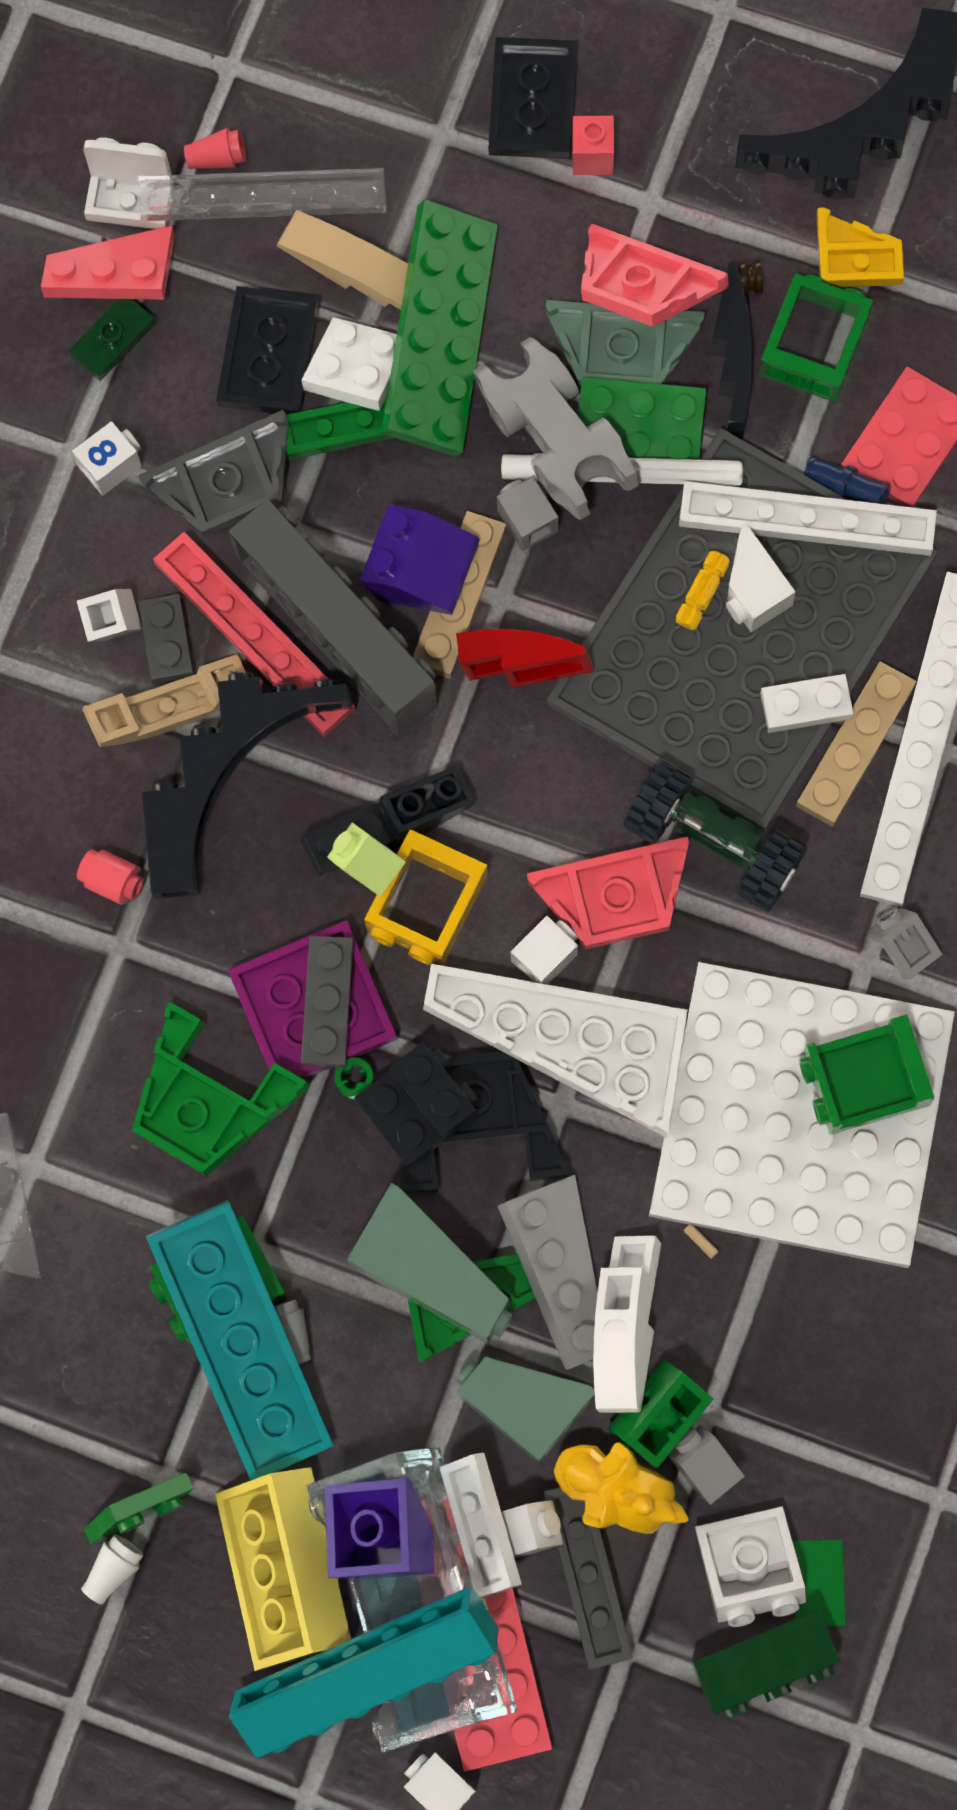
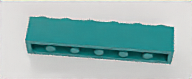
M471 1585L236 1690L229 1718L256 1759L271 1752L280 1753L302 1738L309 1735L319 1736L328 1731L334 1724L350 1717L352 1719L360 1718L377 1705L389 1700H401L418 1687L427 1683L436 1684L442 1682L452 1672L468 1665L478 1666L486 1662L496 1653L499 1628Z

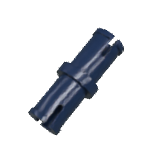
M812 456L804 471L806 477L835 491L836 494L845 499L851 497L862 502L886 504L890 494V484L859 474L858 469L850 465L843 468L821 460L819 457Z

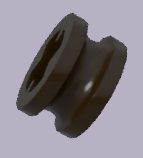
M754 259L752 264H746L744 260H739L738 270L745 297L750 292L755 293L756 296H762L763 281L760 259Z

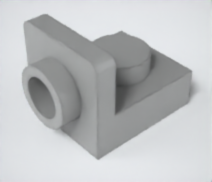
M894 908L883 913L876 920L877 925L868 932L873 941L881 943L901 976L908 980L943 955L917 913L903 908Z

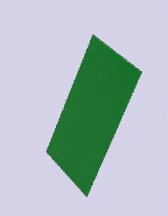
M842 1540L793 1541L806 1594V1603L798 1604L799 1609L795 1612L796 1619L819 1610L826 1627L846 1626Z

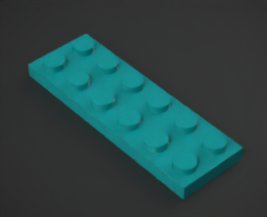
M227 1200L147 1235L148 1244L250 1481L279 1471L333 1447L229 1201Z

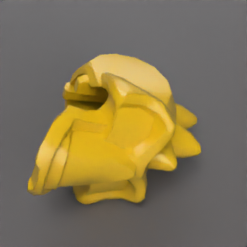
M615 1443L608 1455H605L598 1446L583 1444L573 1446L561 1452L553 1470L555 1479L561 1490L572 1500L585 1502V1512L582 1520L588 1526L607 1528L617 1524L631 1531L653 1534L663 1524H680L688 1521V1516L683 1507L675 1500L673 1482L653 1469L637 1462L633 1451L623 1443Z

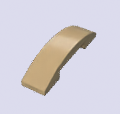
M238 654L200 666L195 675L124 698L123 693L83 706L82 710L99 747L130 743L175 730L220 711L217 682L227 681L230 674L246 671Z

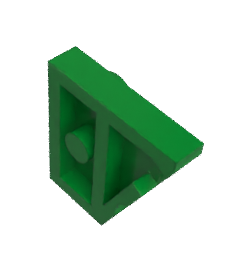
M183 1473L106 1507L84 1528L90 1544L97 1543L117 1532H120V1534L129 1532L144 1524V1519L155 1513H158L159 1517H163L183 1507L184 1504L181 1499L194 1489L187 1473Z

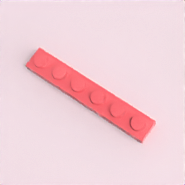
M185 532L153 558L155 565L273 686L295 684L297 689L313 688L314 682L328 679ZM352 703V709L311 713L304 716V718L325 738L355 711V706Z

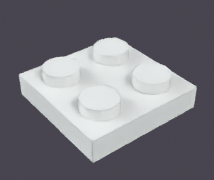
M333 317L301 380L303 390L380 411L388 393L397 334Z

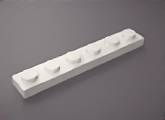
M684 481L679 526L740 533V529L748 525L754 535L931 556L937 510Z

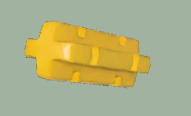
M711 551L707 555L703 563V569L696 576L685 597V603L681 605L676 615V623L688 630H695L702 618V612L706 611L720 584V578L724 576L729 567V558L717 551Z

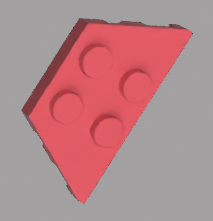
M591 224L589 227L588 251L585 253V273L582 276L581 283L583 301L654 327L725 290L729 285L728 273L595 224Z
M688 836L527 873L528 884L558 919L574 931L578 937L577 941L585 950L669 931L689 847Z

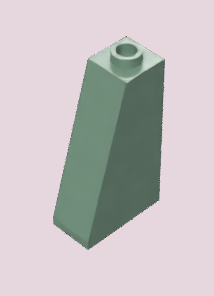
M391 1183L347 1259L349 1266L489 1344L493 1335L500 1338L513 1314L507 1311L510 1307L509 1299L398 1186Z

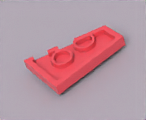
M173 225L47 255L41 283L44 298L164 300L175 240Z

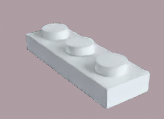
M472 1454L439 1467L472 1585L478 1596L486 1598L522 1585L485 1454Z

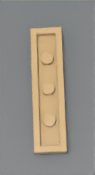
M469 511L466 512L461 529L476 535L480 541L453 614L429 612L412 657L414 660L421 657L436 675L452 679L459 660L456 633L468 632L470 630L507 530L506 523Z
M879 661L852 707L853 718L845 720L799 797L796 803L797 808L832 827L835 825L915 688L916 680Z

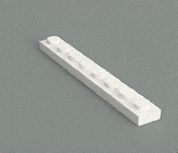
M946 573L860 897L899 907L903 906L957 703V574Z

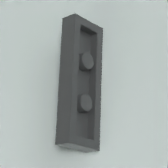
M309 936L301 1056L302 1067L346 1069L353 938Z

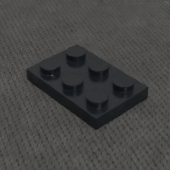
M496 37L488 146L490 156L570 159L576 41Z
M236 286L216 398L218 407L271 414L284 410L287 415L300 412L304 391L301 380L308 368L319 304L318 296Z

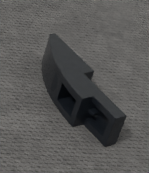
M453 766L380 797L379 802L305 832L301 835L300 842L319 877L340 868L328 859L327 856L332 851L337 837L345 832L352 822L387 848L393 850L403 844L410 829L423 835L473 806L475 800L457 766Z

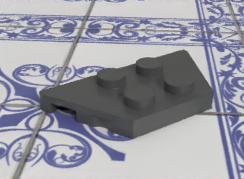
M281 410L138 475V477L149 490L207 537L240 522L267 499L274 506L281 504L289 427L288 416L284 410Z

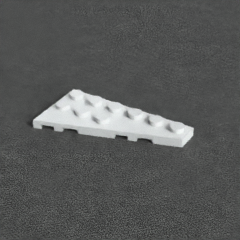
M431 964L423 1010L667 1138L688 1010Z

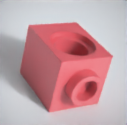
M573 116V175H613L614 116Z

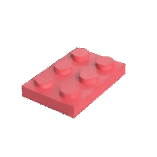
M907 366L842 462L841 467L845 468L850 465L857 468L859 474L890 484L891 489L888 499L899 506L914 508L957 444V395Z

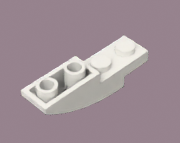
M656 1236L614 1237L609 1268H601L595 1312L593 1357L595 1404L599 1413L641 1412L654 1330L648 1324L661 1249V1242Z

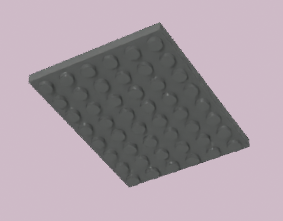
M722 428L701 458V460L742 462L744 470L742 484L731 487L847 500ZM683 486L582 643L593 663L594 672L559 679L546 699V705L653 768H656L661 761L674 766L693 778V782L690 785L692 791L765 833L833 722L768 733L760 694L761 688L846 674L849 694L851 695L932 565L938 551L933 549L931 556L755 535L796 593L792 607L753 632H750L744 622L738 624L732 618L726 607L739 533L680 527ZM711 551H717L729 558V567L724 576L720 578V584L706 611L702 612V618L695 630H688L676 623V615L681 605L685 603V597L696 576L703 569V563L707 555Z

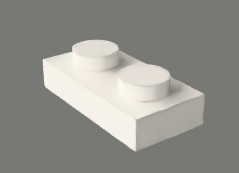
M846 674L761 688L760 694L768 733L853 718Z

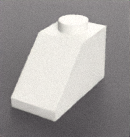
M746 525L740 529L726 607L738 624L744 622L750 632H753L792 607L796 592L752 530Z

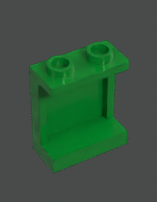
M907 1014L890 1019L888 1025L817 1046L815 1042L807 1044L803 1052L804 1058L799 1059L804 1081L806 1084L813 1083L818 1099L812 1100L818 1124L820 1126L826 1124L830 1135L930 1106L935 1098Z

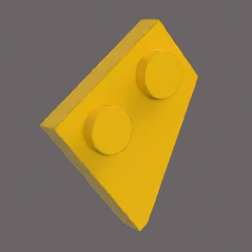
M826 208L817 209L819 276L827 284L834 287L903 285L902 240L886 233H876L869 226L855 220L850 224L831 216V210Z

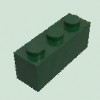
M819 1610L697 1660L691 1663L711 1714L714 1715L722 1712L724 1719L727 1720L750 1710L747 1701L764 1694L766 1701L770 1702L791 1693L792 1690L789 1683L806 1677L810 1685L834 1675L831 1665L841 1661Z

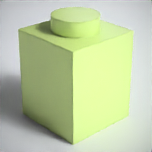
M353 822L345 832L337 837L332 851L327 856L328 859L380 897L406 863L397 854Z

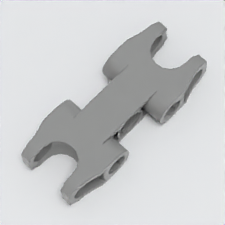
M529 337L520 343L528 366L523 374L515 378L504 379L497 377L487 366L482 365L473 370L474 378L488 406L491 419L506 437L525 428L543 452L531 460L532 468L540 483L555 502L567 509L574 517L581 520L591 514L587 507L588 501L582 490L585 483L593 478L606 476L618 482L624 490L630 491L639 486L637 474L624 450L620 436L605 418H601L588 427L584 425L567 403L579 395L578 388L571 374L554 353L547 350L534 338Z

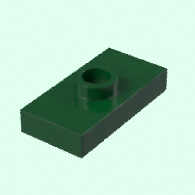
M118 299L70 348L69 354L101 381L156 324L155 319L132 299Z

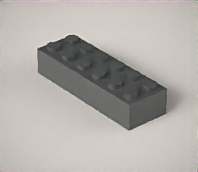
M269 499L265 500L229 530L236 559L397 738H401L437 707L435 693L437 687L433 681L436 677L435 673L421 657L416 660L411 657L405 650L408 647L407 642L394 627H390L387 630L377 619L380 613L367 597L363 596L359 599L350 590L352 582L338 566H335L333 569L330 568L322 559L325 553L319 544L311 536L304 539L295 529L298 524L290 512L283 506L277 509Z

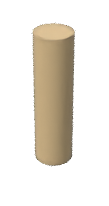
M689 1224L684 1229V1232L710 1259L719 1252L692 1224Z

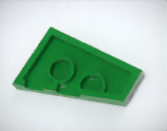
M517 1254L473 1262L509 1299L510 1307L507 1310L508 1312L513 1313L536 1300ZM408 1300L419 1364L472 1336Z

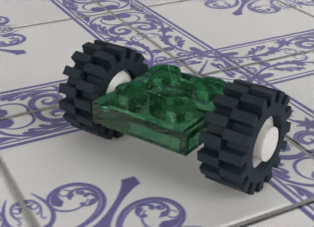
M661 761L656 766L654 772L648 777L646 784L644 783L640 789L641 792L636 796L633 806L629 809L623 827L654 844L664 834L671 822L676 821L675 830L747 872L748 875L742 882L743 884L739 889L738 896L768 913L794 876L808 846L780 829H776L770 836L769 841L767 840L762 851L758 853L761 836L756 834L757 829L754 825L743 818L735 817L733 820L719 812L720 807L706 796L698 795L694 797L689 794L688 791L690 790L693 778L667 762Z

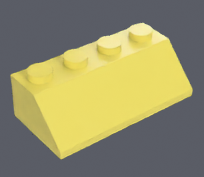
M311 1467L270 1473L216 1493V1501L255 1671L309 1658L350 1640L351 1636L338 1579L328 1578L326 1529Z

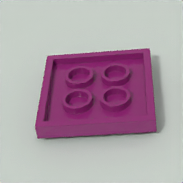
M347 920L310 935L353 938L354 941L346 1059L350 1057L356 1058L396 1041V1033ZM309 936L228 970L269 1070L276 1063L301 1079H306L329 1069L302 1067L301 1064Z

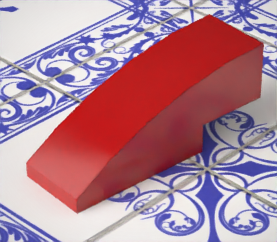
M483 629L456 633L459 664L469 681L504 674L510 686L515 688L594 672L593 663L585 647L560 637L515 629Z

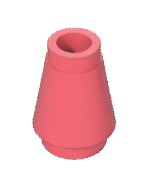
M227 127L192 142V144L184 145V155L189 169L237 168L238 163L246 162L245 145L239 129L230 131Z

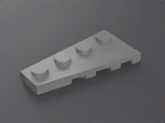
M572 1175L497 1206L565 1370L588 1362L594 1357V1327L598 1293L576 1177Z

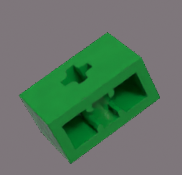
M663 1360L645 1383L641 1412H622L607 1429L657 1469L714 1399L685 1373L666 1360Z

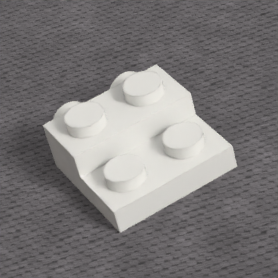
M783 1506L695 1527L718 1623L728 1621V1624L732 1627H741L753 1622L755 1614L772 1611L773 1615L777 1617L788 1616L798 1611V1604L806 1603L805 1585Z

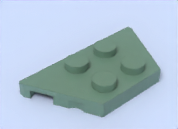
M546 300V314L577 386H581L582 377L665 385L704 324L705 312L685 310L652 327L591 303Z

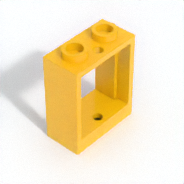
M410 829L397 853L406 863L382 896L376 895L364 919L366 930L371 932L370 938L384 946L393 947L394 943L409 949L408 955L418 962L431 965L434 961L444 965L488 877L487 864ZM411 858L466 883L437 942L383 917Z

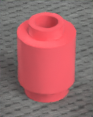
M93 849L89 850L83 857L77 871V879L84 883L86 889L120 905H124L128 900L134 901L140 894L144 884V878L140 876V866L106 850H100L99 852Z

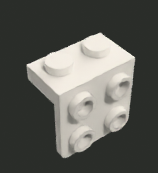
M110 138L86 140L83 150L91 174L84 210L86 220L151 229L166 227L174 190L166 152L151 143H139L136 146L120 144Z

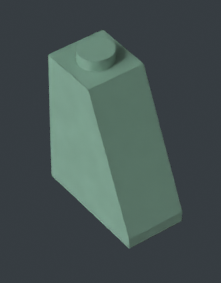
M485 1357L479 1365L474 1360L471 1361L456 1380L461 1385L457 1390V1395L538 1464L544 1460L595 1398V1391L589 1385Z

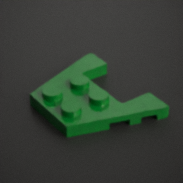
M169 1002L164 1013L166 1020L162 1035L157 1038L154 1049L156 1056L150 1078H146L132 1131L207 1177L306 1093L310 1085L305 1080L274 1063L251 1100L248 1101L182 1062L205 1026V1023L196 1016Z

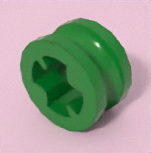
M350 1057L346 1059V1069L336 1068L334 1080L338 1091L344 1097L354 1099L356 1095L374 1083V1075L370 1065L365 1060ZM353 1068L361 1069V1077L366 1076L365 1083H357L355 1089L348 1088V1081H342V1077L344 1074H351Z

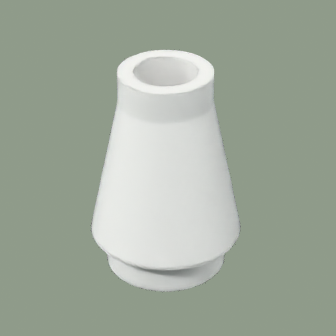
M114 1534L110 1541H104L88 1579L81 1588L82 1592L96 1603L103 1605L106 1599L141 1567L139 1561L143 1557V1553L127 1539Z

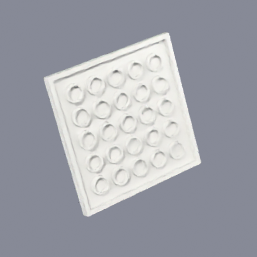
M698 962L682 1044L670 1128L667 1138L664 1137L649 1217L909 1268L955 1012ZM907 1014L935 1097L931 1105L830 1135L827 1125L820 1126L814 1113L812 1100L818 1099L813 1083L806 1084L801 1073L799 1059L804 1058L805 1046L814 1042L817 1046L888 1025L890 1019Z

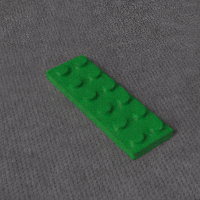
M426 199L417 205L381 434L454 457L463 453L474 382L473 370L476 369L498 224Z

